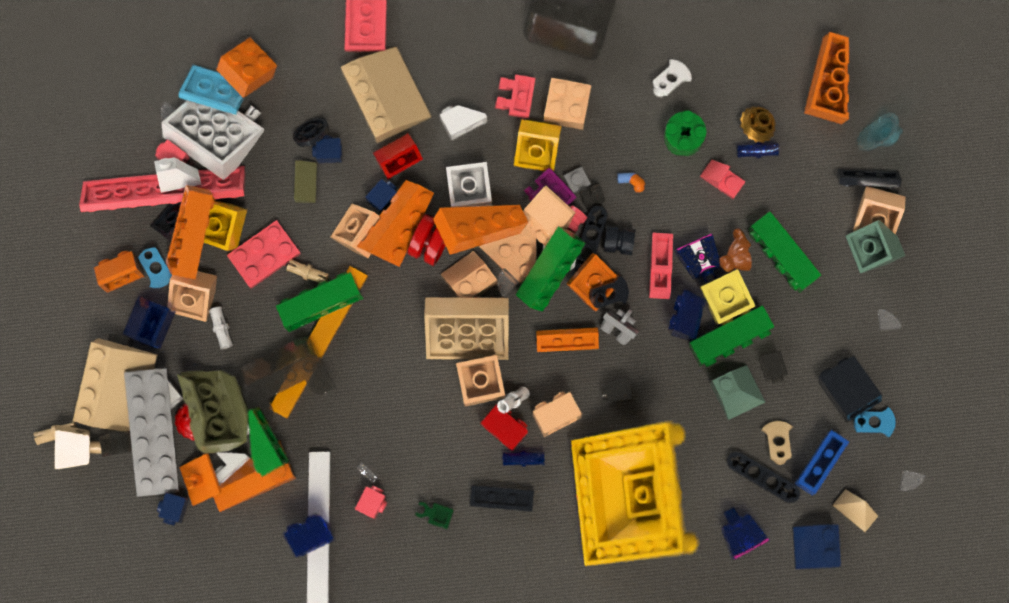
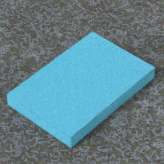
M195 65L192 66L179 91V98L235 115L244 100L220 73Z

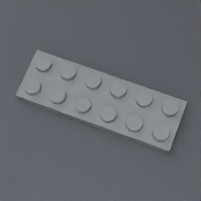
M158 368L124 372L137 497L179 492L167 369Z

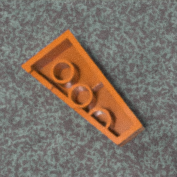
M832 32L823 37L804 111L805 114L838 124H843L849 120V37Z
M406 180L391 199V205L387 210L382 211L379 216L381 218L374 227L371 226L367 232L368 236L363 242L360 241L357 247L400 267L413 234L422 220L434 192Z
M189 185L185 186L166 259L171 275L196 280L205 232L210 220L209 213L210 209H213L215 198L208 189Z
M520 205L440 208L433 219L450 255L521 234L528 224V220Z

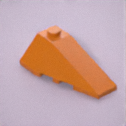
M278 441L279 444H280V446L282 447V449H283V451H284V448H283V446H282V444H281V441ZM251 457L220 485L222 493L213 497L219 512L296 479L290 462L262 477L261 474L256 472Z

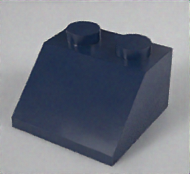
M838 525L793 527L795 569L841 567Z

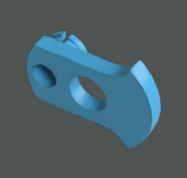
M156 247L145 249L138 259L151 280L149 287L161 288L170 283V278L172 277L167 265ZM150 251L153 255L152 258H145V253ZM153 262H159L162 266V270L157 274L150 271V265Z
M889 407L882 412H864L853 420L857 433H883L887 438L893 433L896 423L895 416ZM875 416L880 420L879 427L872 428L869 425L870 417ZM858 418L863 420L862 426L858 423Z

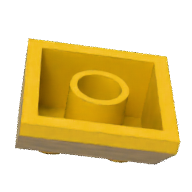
M521 119L514 166L546 171L550 167L554 172L561 126Z
M215 201L213 209H210V220L205 232L204 243L226 251L238 248L247 209L230 203Z

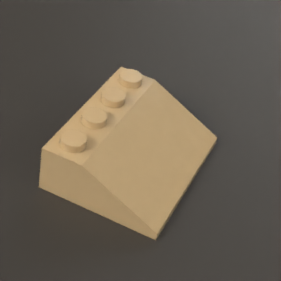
M397 47L358 58L341 66L342 73L377 143L431 118Z
M425 298L426 359L475 360L497 355L498 360H508L509 298Z
M100 338L92 341L73 421L91 427L130 432L124 372L154 369L158 355Z

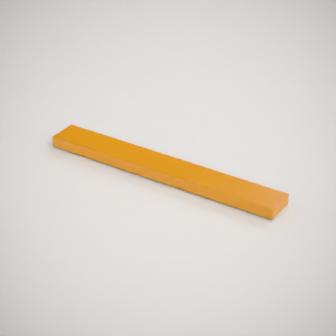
M349 266L347 273H352L361 290L368 275ZM352 304L319 319L270 405V410L288 419Z

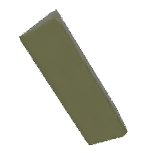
M295 160L294 201L296 203H316L317 163Z

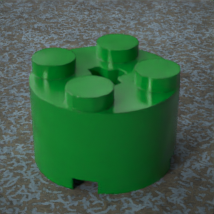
M691 111L679 112L669 119L664 132V142L668 150L678 156H691L697 153L706 137L705 123L697 114ZM682 131H683L684 133H685V132L689 133L688 136H687V135L682 136V135H681Z

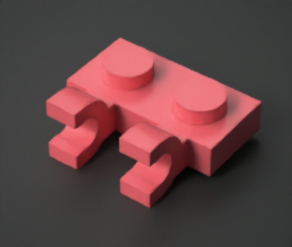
M515 75V80L501 77L499 89L513 90L512 98L497 97L495 108L509 109L510 116L528 119L535 78Z

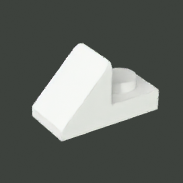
M216 452L226 463L225 467L220 466L215 470L219 486L246 463L250 457L246 454Z

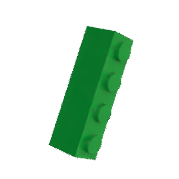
M768 212L749 228L750 237L755 243H760L763 247L762 252L768 259L772 258L776 263L775 268L781 275L784 274L789 281L787 282L794 291L797 290L801 293L821 277L820 272L771 212Z
M558 226L517 291L516 296L530 308L543 312L553 294L559 288L563 278L570 271L571 265L581 253L585 242L572 231Z
M344 272L337 275L336 279L330 282H321L312 290L306 289L301 291L299 296L282 300L276 308L284 328L291 332L364 298L352 273Z
M762 305L690 342L688 346L699 367L705 365L707 368L717 362L716 358L722 355L724 358H727L735 353L734 349L740 346L744 349L753 344L752 340L758 337L762 340L772 334L770 331L773 330L774 325Z

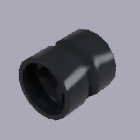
M607 226L603 252L615 253L619 251L620 254L632 256L636 229L624 228L620 231L619 227Z

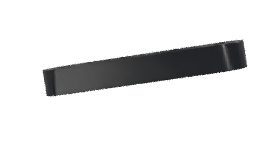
M595 206L590 210L581 238L585 242L582 250L589 249L594 254L597 252L607 220V211L602 206ZM600 211L604 218L599 219L597 226L589 225L590 222L594 224L595 216L592 214ZM591 229L598 233V237L595 240L587 238L586 233ZM579 254L576 258L575 267L571 271V276H573L575 274V270L577 271L581 266V263H577V261L579 260L580 262L584 263L587 260L582 258L581 254Z
M733 452L727 457L726 464L730 470L786 503H793L799 499L800 490L796 485L744 454ZM738 456L740 457V463L745 465L747 461L750 464L745 468L743 473L740 471L741 469H743L742 466H732L733 461H731V458H736ZM755 466L759 469L760 475L757 478L749 476L748 470L750 467ZM769 477L777 479L778 485L775 489H770L767 486L766 481ZM782 482L786 484L783 487L784 489L789 491L792 488L794 490L795 498L787 499V493L781 491L780 494L777 493L782 486Z

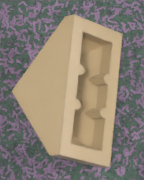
M846 489L832 505L864 532L868 530L878 517L866 501Z

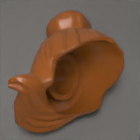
M737 228L733 232L734 241L730 245L727 255L719 259L720 265L725 272H731L734 268L750 271L752 260L749 253L751 243L747 240L744 232Z

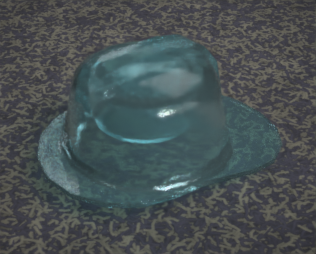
M887 113L867 126L858 136V147L861 150L868 151L879 146L890 147L894 145L903 133L902 128L899 126L898 116L894 113Z

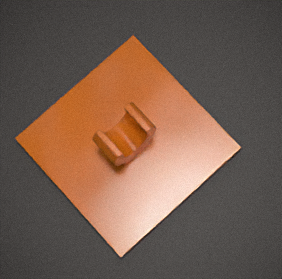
M208 453L179 467L192 506L222 493Z

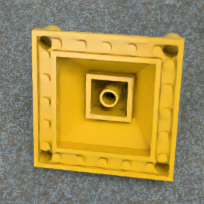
M667 422L571 440L585 566L692 553L696 550L698 545L697 537L692 532H684L682 524V509L680 507L682 490L678 482L674 445H680L685 438V432L681 425Z

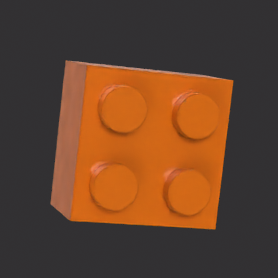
M249 38L221 56L216 70L244 98L273 79L277 65Z

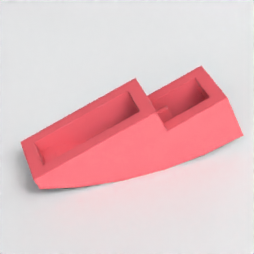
M652 234L649 298L670 299L673 234Z

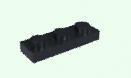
M838 169L837 172L839 185L845 187H853L854 185L872 188L874 186H883L887 189L901 187L902 180L897 171Z
M472 485L470 507L532 512L534 491Z

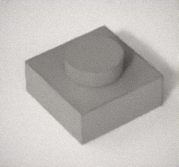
M582 167L563 176L569 189L574 194L591 186Z

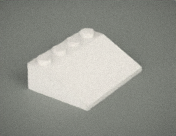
M188 100L162 122L163 138L168 139L223 180L238 168L264 132V128L239 111L235 115Z

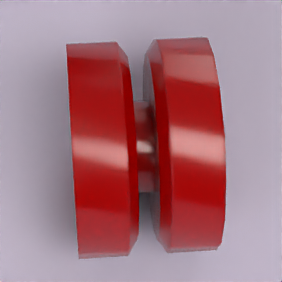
M425 214L413 234L407 254L418 259L425 251L424 263L434 267L446 245L434 223V217Z

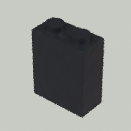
M855 356L849 359L848 357L843 358L834 368H827L820 373L819 385L846 423L882 401L881 392Z

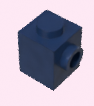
M323 136L324 138L321 141H316V145L312 146L313 157H316L318 163H342V142L340 138Z
M381 179L365 197L366 201L382 213L383 210H386L391 205V199L397 193L395 191L397 188L390 181L385 182Z
M165 493L164 500H160L157 508L158 517L164 518L163 523L173 526H175L176 522L182 524L189 499Z

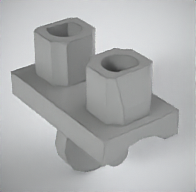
M619 309L616 314L609 310L604 315V321L600 329L608 334L611 333L614 327L621 330L616 340L622 345H626L639 333L638 330L631 326L636 322L631 317L633 313L631 309L627 313Z

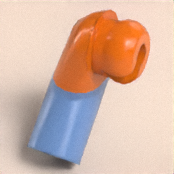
M636 173L617 174L618 183H631L634 186L635 192L644 191L646 183Z

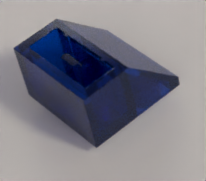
M684 290L682 295L678 294L673 308L677 312L676 315H672L668 327L669 330H672L670 336L689 341L696 340L706 299L687 290Z
M138 296L123 334L161 349L176 311Z
M316 513L305 518L307 522L303 524H298L297 522L286 527L287 531L283 535L295 557L300 558L336 541L327 518L323 515H317Z

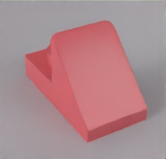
M711 160L700 177L734 199L745 184V181L729 171L730 166Z

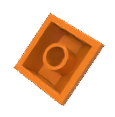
M128 250L119 253L117 258L112 260H102L98 263V266L94 267L97 283L107 293L145 277L136 254Z

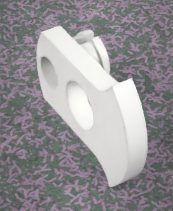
M670 59L669 67L652 82L654 94L658 97L668 96L682 82H691L692 78L689 69L683 63ZM666 75H674L677 81H668Z

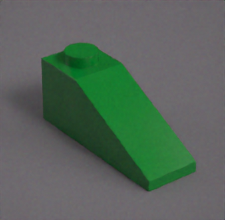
M257 407L248 411L251 456L256 472L263 477L289 463V460L260 408Z

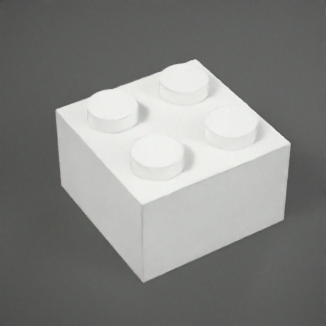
M487 162L446 167L451 207L492 206Z

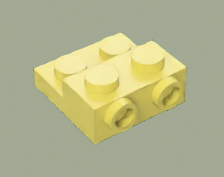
M738 269L700 287L716 324L721 323L723 326L733 321V317L737 315L741 317L751 312V308L755 307Z

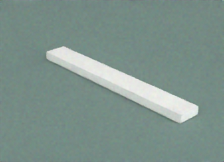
M309 452L307 603H329L330 452Z

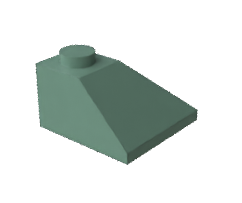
M880 220L846 235L860 273L884 266L905 256L899 238Z
M747 365L722 375L710 383L728 420L765 403Z

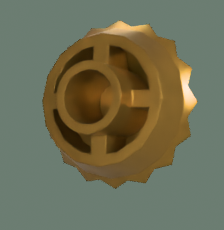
M752 106L751 108H746L745 112H742L740 127L743 129L744 134L748 135L749 139L764 143L774 136L775 119L767 109Z

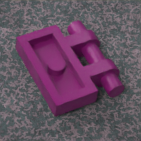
M550 167L534 181L539 187L536 191L530 186L524 190L529 196L528 199L530 201L545 186L552 190L568 206L577 199V196Z

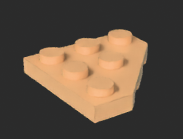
M525 228L521 234L478 246L516 284L524 282L536 263V237Z

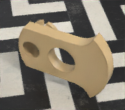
M782 421L768 423L762 428V431L768 437L770 460H773L778 465L784 464L786 460L791 458L789 431L793 429V426ZM779 436L784 439L785 443L782 446H777L773 443V439Z

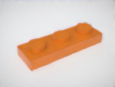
M598 328L536 331L537 352L599 349Z

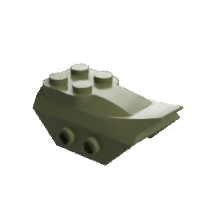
M198 370L177 374L183 391V400L187 403L189 409L190 428L196 446L201 452L216 453L230 451L247 441L248 407L243 400L241 387L234 376L222 370L208 372Z

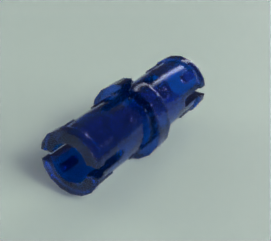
M756 142L755 145H737V157L761 158V156H779V150H777L779 144H760V142Z
M503 452V466L522 465V467H526V465H545V452Z

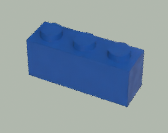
M829 431L800 474L795 485L811 496L815 495L849 441L834 431Z

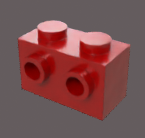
M409 134L373 153L387 179L423 160Z
M496 404L480 424L513 452L528 434L526 429L528 426L521 419L515 420L512 418L510 410L506 413H501Z

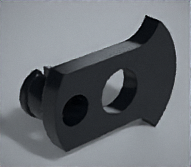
M619 275L612 282L590 289V301L595 308L615 302L626 304L629 296L628 285ZM608 288H612L614 291L610 299H607L605 291Z

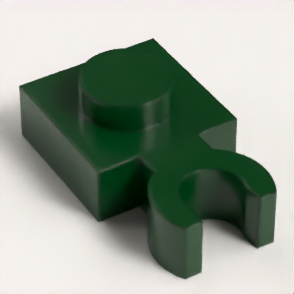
M419 502L418 505L425 507V512L422 514L416 512L415 515L417 517L425 518L427 516L429 517L428 524L448 530L454 509L434 503L431 509L425 502Z

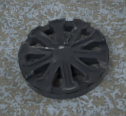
M314 118L306 121L295 130L293 140L300 147L314 145V142L321 141L324 138L323 136L328 134L329 124L324 118Z

